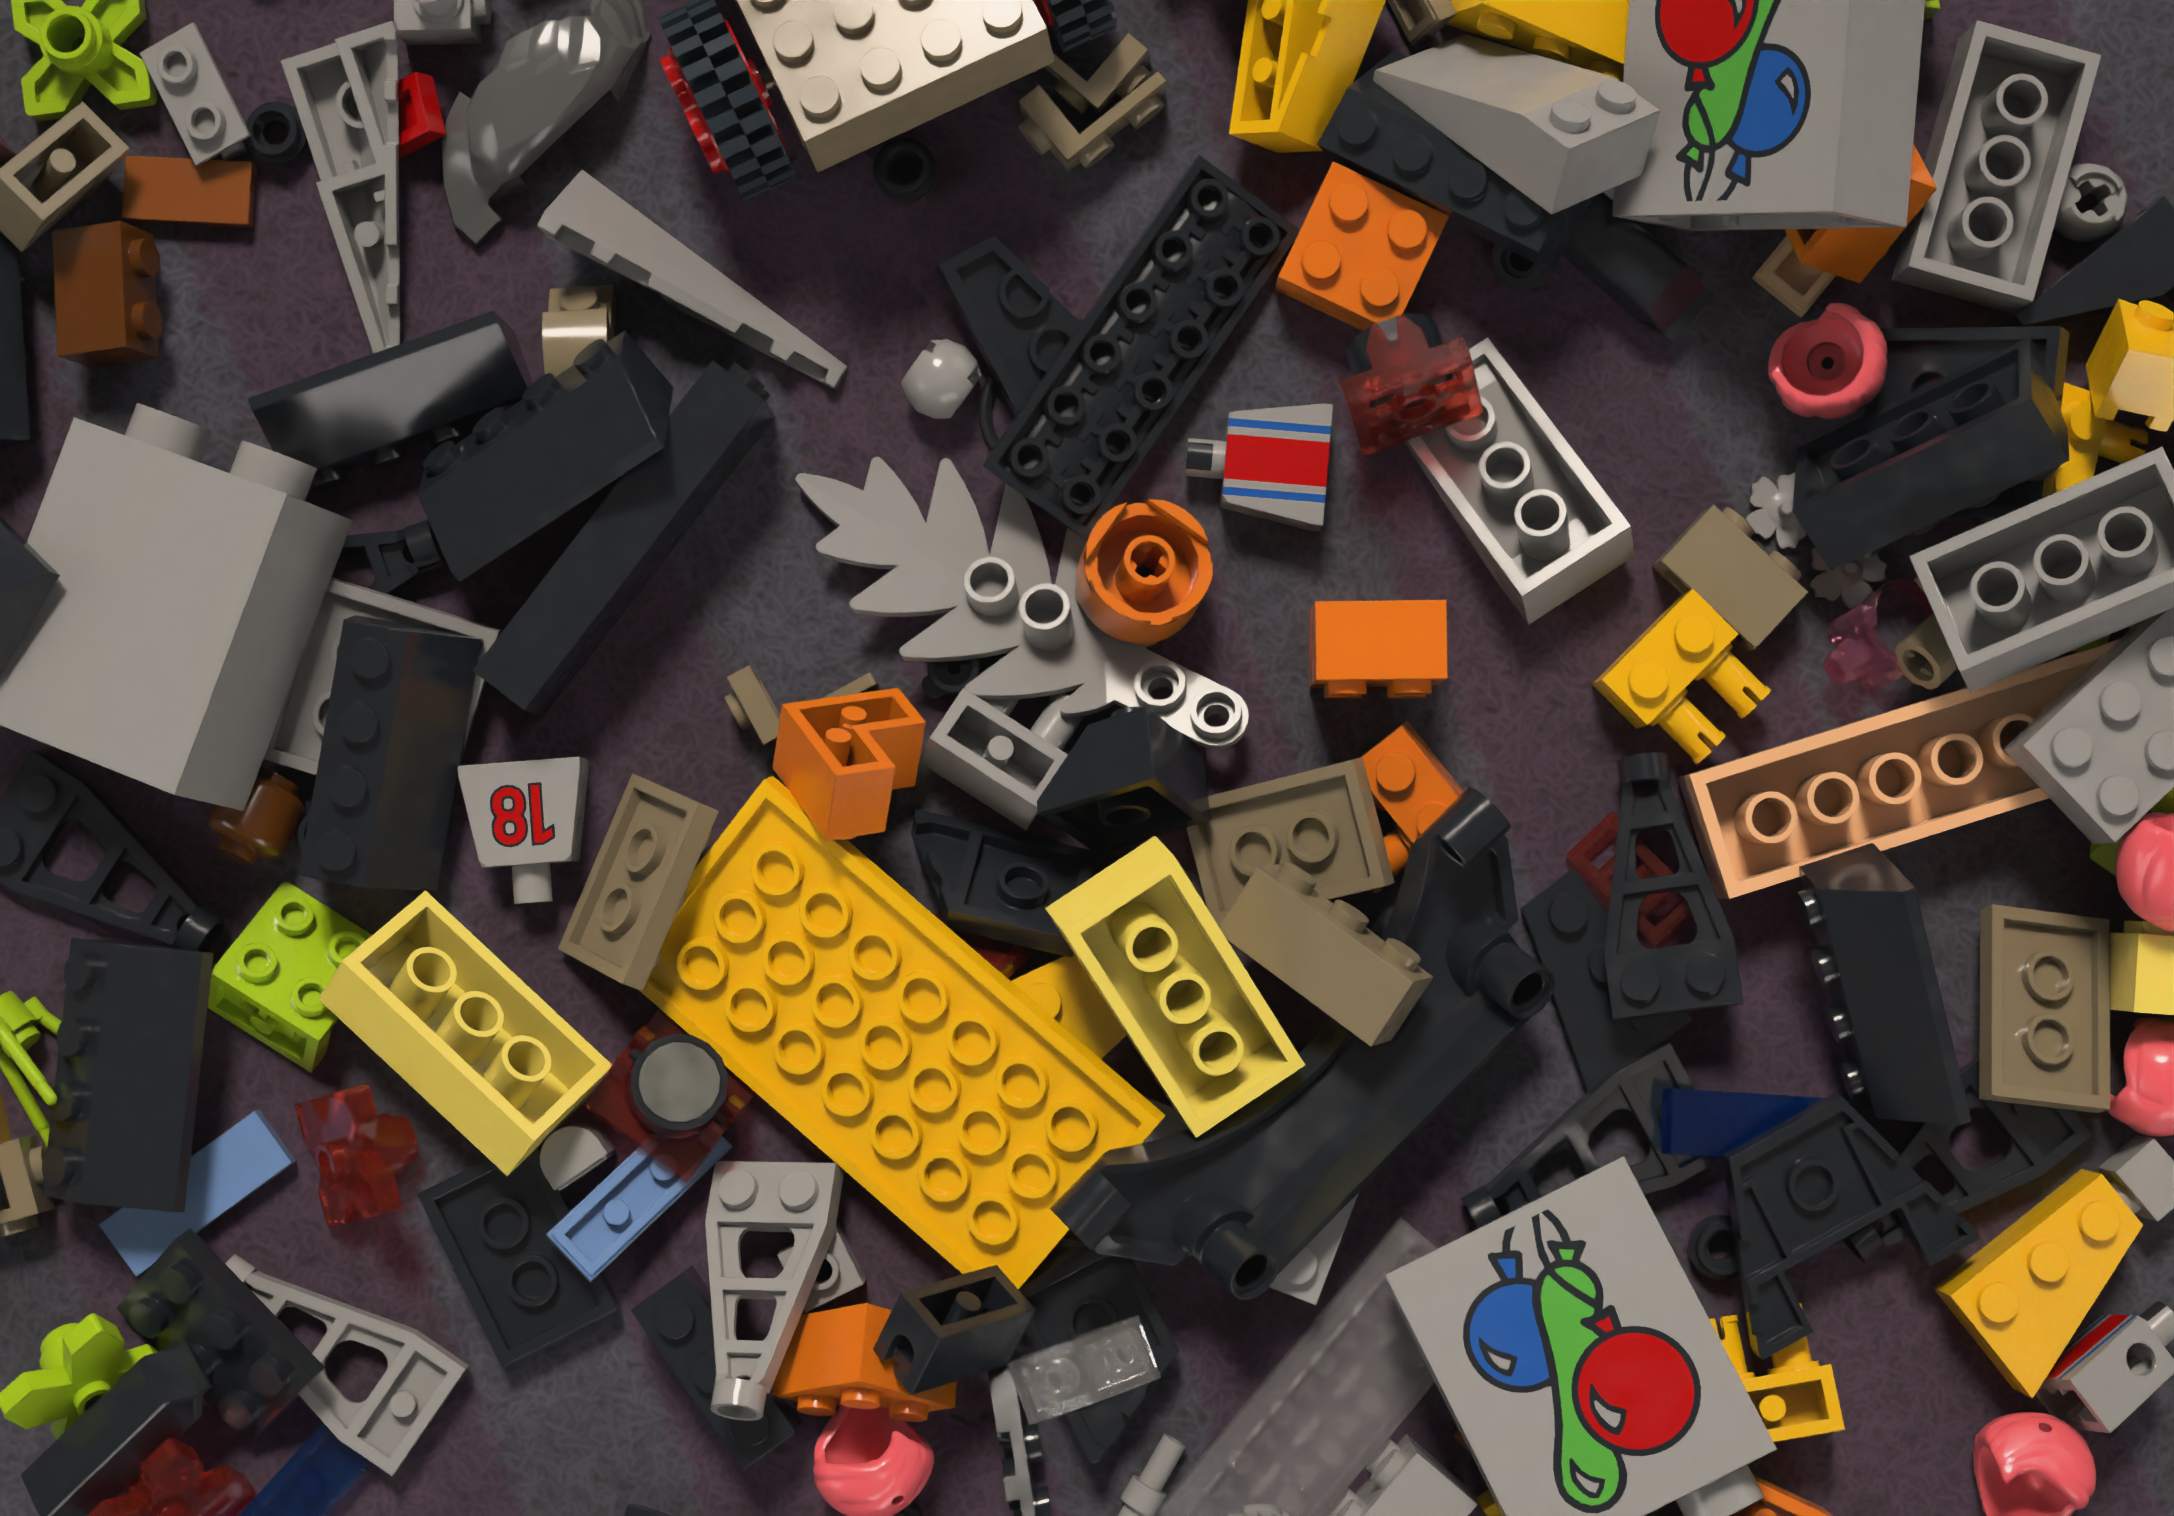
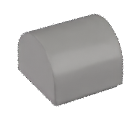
M583 1122L573 1123L556 1130L545 1140L540 1152V1166L552 1188L560 1191L615 1154L613 1151L616 1149L606 1134L598 1127Z

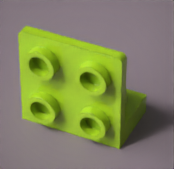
M283 882L212 969L208 1008L312 1073L325 1056L332 1027L339 1019L319 1000V997L340 963L369 939L372 934L291 883Z

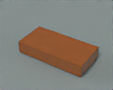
M126 155L122 219L131 223L253 228L257 166L249 161L208 160L196 166L193 159Z

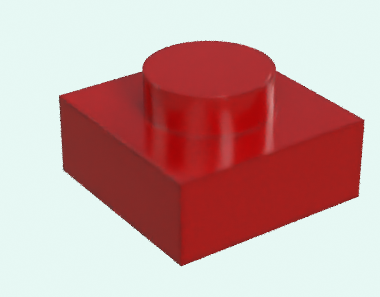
M414 72L399 80V159H402L445 136L446 131L433 76Z

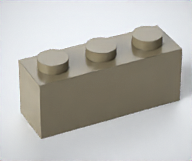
M1284 862L1283 865L1274 864L1257 867L1219 926L1226 939L1369 1046L1391 1041L1433 978L1432 975L1418 966L1421 961L1420 956L1410 947L1396 939L1388 938L1385 942L1366 928L1369 922L1368 918L1352 905L1341 900H1336L1332 903L1314 890L1317 881L1300 867L1288 862Z

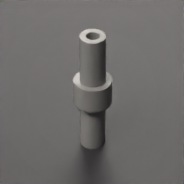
M1167 1434L1162 1436L1140 1477L1133 1475L1120 1497L1124 1505L1118 1516H1155L1166 1496L1162 1489L1186 1448L1183 1443Z

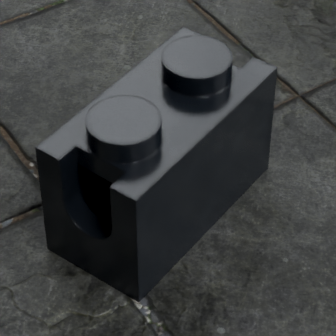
M997 1265L901 1292L873 1350L882 1360L893 1358L896 1361L893 1367L895 1376L902 1382V1385L908 1392L914 1395L1007 1365L1036 1309Z

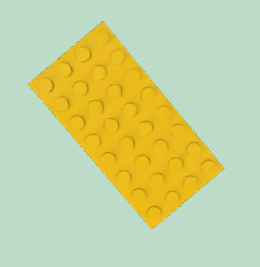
M773 775L761 782L694 869L687 885L684 903L676 912L661 947L659 962L650 973L643 991L639 990L689 1035L709 1043L722 1057L724 1065L962 1274L997 1265L1018 1290L1070 1230L1049 1208L1105 1152L1111 1149L1142 1144L1166 1116L848 840L839 839L825 841L789 789Z

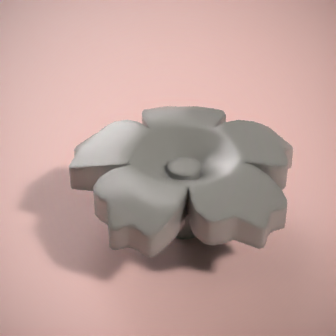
M1795 472L1790 475L1778 476L1776 486L1764 476L1760 477L1756 483L1750 486L1751 496L1748 503L1752 507L1760 509L1747 515L1745 520L1754 529V534H1758L1762 539H1767L1774 533L1776 545L1780 549L1796 548L1799 540L1806 536L1805 530L1792 512Z
M1814 547L1810 550L1812 557L1811 569L1822 572L1809 583L1815 597L1825 598L1832 602L1841 595L1842 602L1846 608L1862 607L1865 605L1866 598L1873 592L1867 582H1878L1885 579L1887 564L1879 560L1878 554L1860 563H1852L1850 561L1830 570L1817 548Z

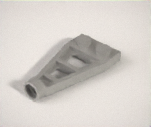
M717 1161L715 1163L705 1226L716 1362V1379L710 1409L719 1416L744 1421L758 1420L763 1417L766 1395L770 1393L835 1233L844 1172L837 1163ZM746 1232H793L794 1246L785 1268L777 1277L746 1278L741 1268L740 1242ZM741 1299H774L777 1301L769 1333L763 1341L737 1339V1305ZM748 1377L750 1378V1380H744L740 1378Z
M234 1254L225 1264L246 1286L248 1284L251 1285L252 1292L276 1317L279 1316L284 1308L296 1307L325 1323L327 1333L312 1353L324 1366L327 1357L334 1347L342 1341H357L384 1353L388 1362L387 1370L366 1400L352 1402L345 1398L329 1380L325 1368L299 1396L338 1440L393 1476L469 1365L417 1329L264 1274Z

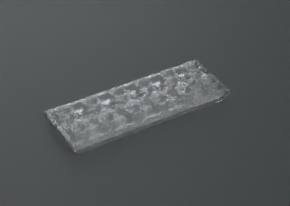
M1400 1217L1160 1505L1155 1516H1227L1230 1512L1232 1515L1242 1513L1243 1505L1258 1503L1281 1506L1285 1508L1290 1516H1325L1435 1383L1386 1286L1385 1275L1438 1248Z

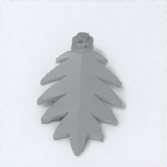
M874 457L871 460L864 490L823 476L799 473L796 476L797 485L805 496L825 517L838 527L816 543L817 553L821 557L861 567L893 569L850 600L849 604L852 612L882 617H915L947 613L900 647L899 651L903 660L945 662L970 660L1008 653L965 686V689L980 699L991 700L1028 699L1076 690L1060 705L1061 714L1067 718L1097 713L1108 709L1114 704L1123 708L1133 706L1147 707L1188 740L1209 749L1230 747L1236 744L1246 733L1249 725V713L1245 701L1239 694L1148 650L1147 646H1139L1135 643L1124 642L1109 636L1088 618L1075 597L1077 565L1087 541L1068 528L1055 585L1052 584L1044 546L1032 511L1025 497L1009 485H1005L989 554L985 532L976 506L963 479L952 461L948 458L942 459L940 462L926 522L905 485L880 457ZM1158 687H1167L1173 691L1170 697L1162 700H1156L1150 696L1151 692ZM1213 714H1223L1229 719L1225 725L1220 727H1211L1206 724L1207 718Z

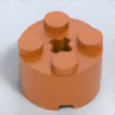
M1148 499L1147 502L1124 503L1106 512L1092 529L1076 570L1075 597L1088 618L1109 636L1124 642L1135 643L1139 646L1149 647L1155 645L1159 641L1180 631L1192 618L1207 592L1213 576V561H1211V554L1207 545L1208 538L1203 527L1186 510L1164 500ZM1143 565L1153 571L1152 575L1146 578L1136 572Z

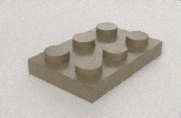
M1363 757L1208 796L1211 820L1187 827L1206 906L1218 926L1229 912L1255 869L1261 866L1283 865L1284 862H1288L1300 867L1317 881L1314 890L1328 900L1394 883Z
M632 773L558 950L624 985L643 991L650 973L659 962L661 947L674 916L684 903L687 885L698 859L709 844L712 826L719 811Z
M1994 904L1980 909L1979 1099L2092 1113L2110 1110L2109 919Z

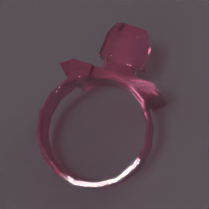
M1898 578L1885 583L1873 590L1861 605L1827 624L1828 635L1836 647L1826 655L1823 668L1832 682L1847 684L1857 678L1863 688L1875 692L1905 676L1897 665L1896 653H1891L1880 641L1874 626L1877 625L1876 607L1879 597L1884 590L1901 591L1914 598L1925 609L1927 617L1933 613L1926 594L1913 579Z

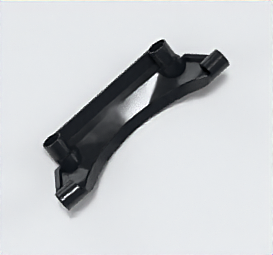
M1468 787L1415 840L1410 848L1396 903L1381 939L1386 942L1388 938H1393L1410 947L1421 958L1418 966L1432 975L1433 978L1391 1041L1369 1046L1331 1018L1299 1053L1305 1066L1197 1138L1190 1129H1186L1165 1138L1111 1149L1105 1152L1049 1209L1091 1251L1094 1249L1098 1254L1176 1266L1191 1253L1228 1291L1240 1300H1250L1266 1291L1276 1276L1532 1016L1536 1015L1546 1006L1553 994L1555 987L1553 973L1523 951L1508 932L1510 927L1518 920L1509 843L1505 836L1511 829V825L1500 810L1473 787Z

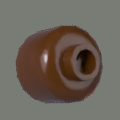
M260 767L244 811L215 805L210 814L209 826L222 839L218 850L248 866H252L257 857L265 860L279 859L285 853L305 816V806L297 797L300 788L285 777Z

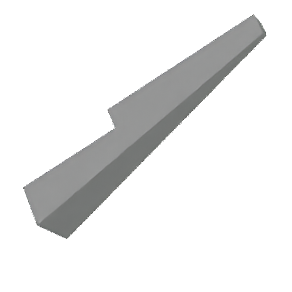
M389 21L335 39L336 43L281 60L321 180L316 182L373 354L400 344L398 29L395 21Z
M581 169L544 211L537 226L547 238L660 294L669 306L835 390L837 389L847 369L845 364Z

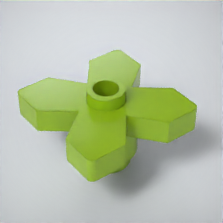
M11 0L14 29L23 37L39 45L44 55L21 79L24 107L28 116L35 121L63 118L80 103L91 83L120 110L156 104V85L143 59L121 47L126 39L147 19L144 0H85L82 7L67 6L62 0Z
M95 1313L89 1314L80 1323L62 1325L51 1331L44 1338L40 1347L41 1356L39 1364L41 1370L23 1372L0 1392L1 1411L6 1419L25 1429H31L52 1422L51 1430L57 1440L142 1357L158 1351L149 1344L123 1351L125 1341L117 1326Z

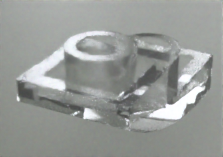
M1138 1315L1085 1332L1072 1340L1017 1357L1007 1363L1029 1425L1094 1404L1161 1377Z

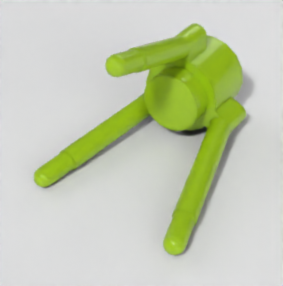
M8 991L0 995V1068L36 1132L39 1133L45 1146L48 1147L50 1124L17 1066L47 1105L56 1104L58 1100L57 1095L26 1051L41 1036V1033L36 1028L37 1024L40 1023L57 1035L62 1021L52 1015L36 996L23 1003L14 991Z

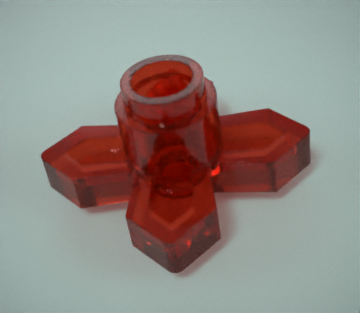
M367 1083L295 1105L304 1143L314 1152L316 1164L321 1174L318 1195L325 1221L329 1228L402 1209V1201L395 1176L402 1174L406 1166L414 1164L418 1156L417 1138L411 1123L405 1116L397 1115L392 1117L388 1113L377 1114L371 1089Z
M169 1438L141 1464L142 1474L120 1494L121 1497L103 1500L87 1516H236L256 1497L257 1493L245 1474L227 1465L203 1473L204 1465L194 1448L174 1438Z

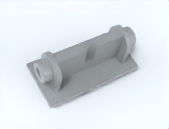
M190 23L140 52L196 166L203 164L218 154H221L223 160H231L246 151L243 141L250 137L251 134L195 23Z

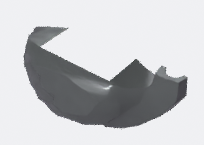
M592 0L587 7L586 16H569L562 20H545L519 33L507 41L493 71L479 83L471 99L459 92L448 114L445 126L446 135L443 136L442 140L444 194L454 228L475 247L482 243L490 231L505 222L493 204L511 193L528 188L520 178V175L609 90L612 91L619 102L652 35L649 32L646 9L642 0Z

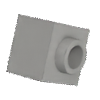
M2141 1135L2134 1136L2098 1167L2134 1214L2137 1213L2140 1217L2158 1222L2174 1208V1161L2154 1138Z
M836 1222L835 1233L824 1258L832 1266V1275L825 1281L815 1280L804 1307L805 1313L863 1285L866 1281V1277L839 1222ZM794 1244L782 1249L777 1254L783 1268L786 1266Z

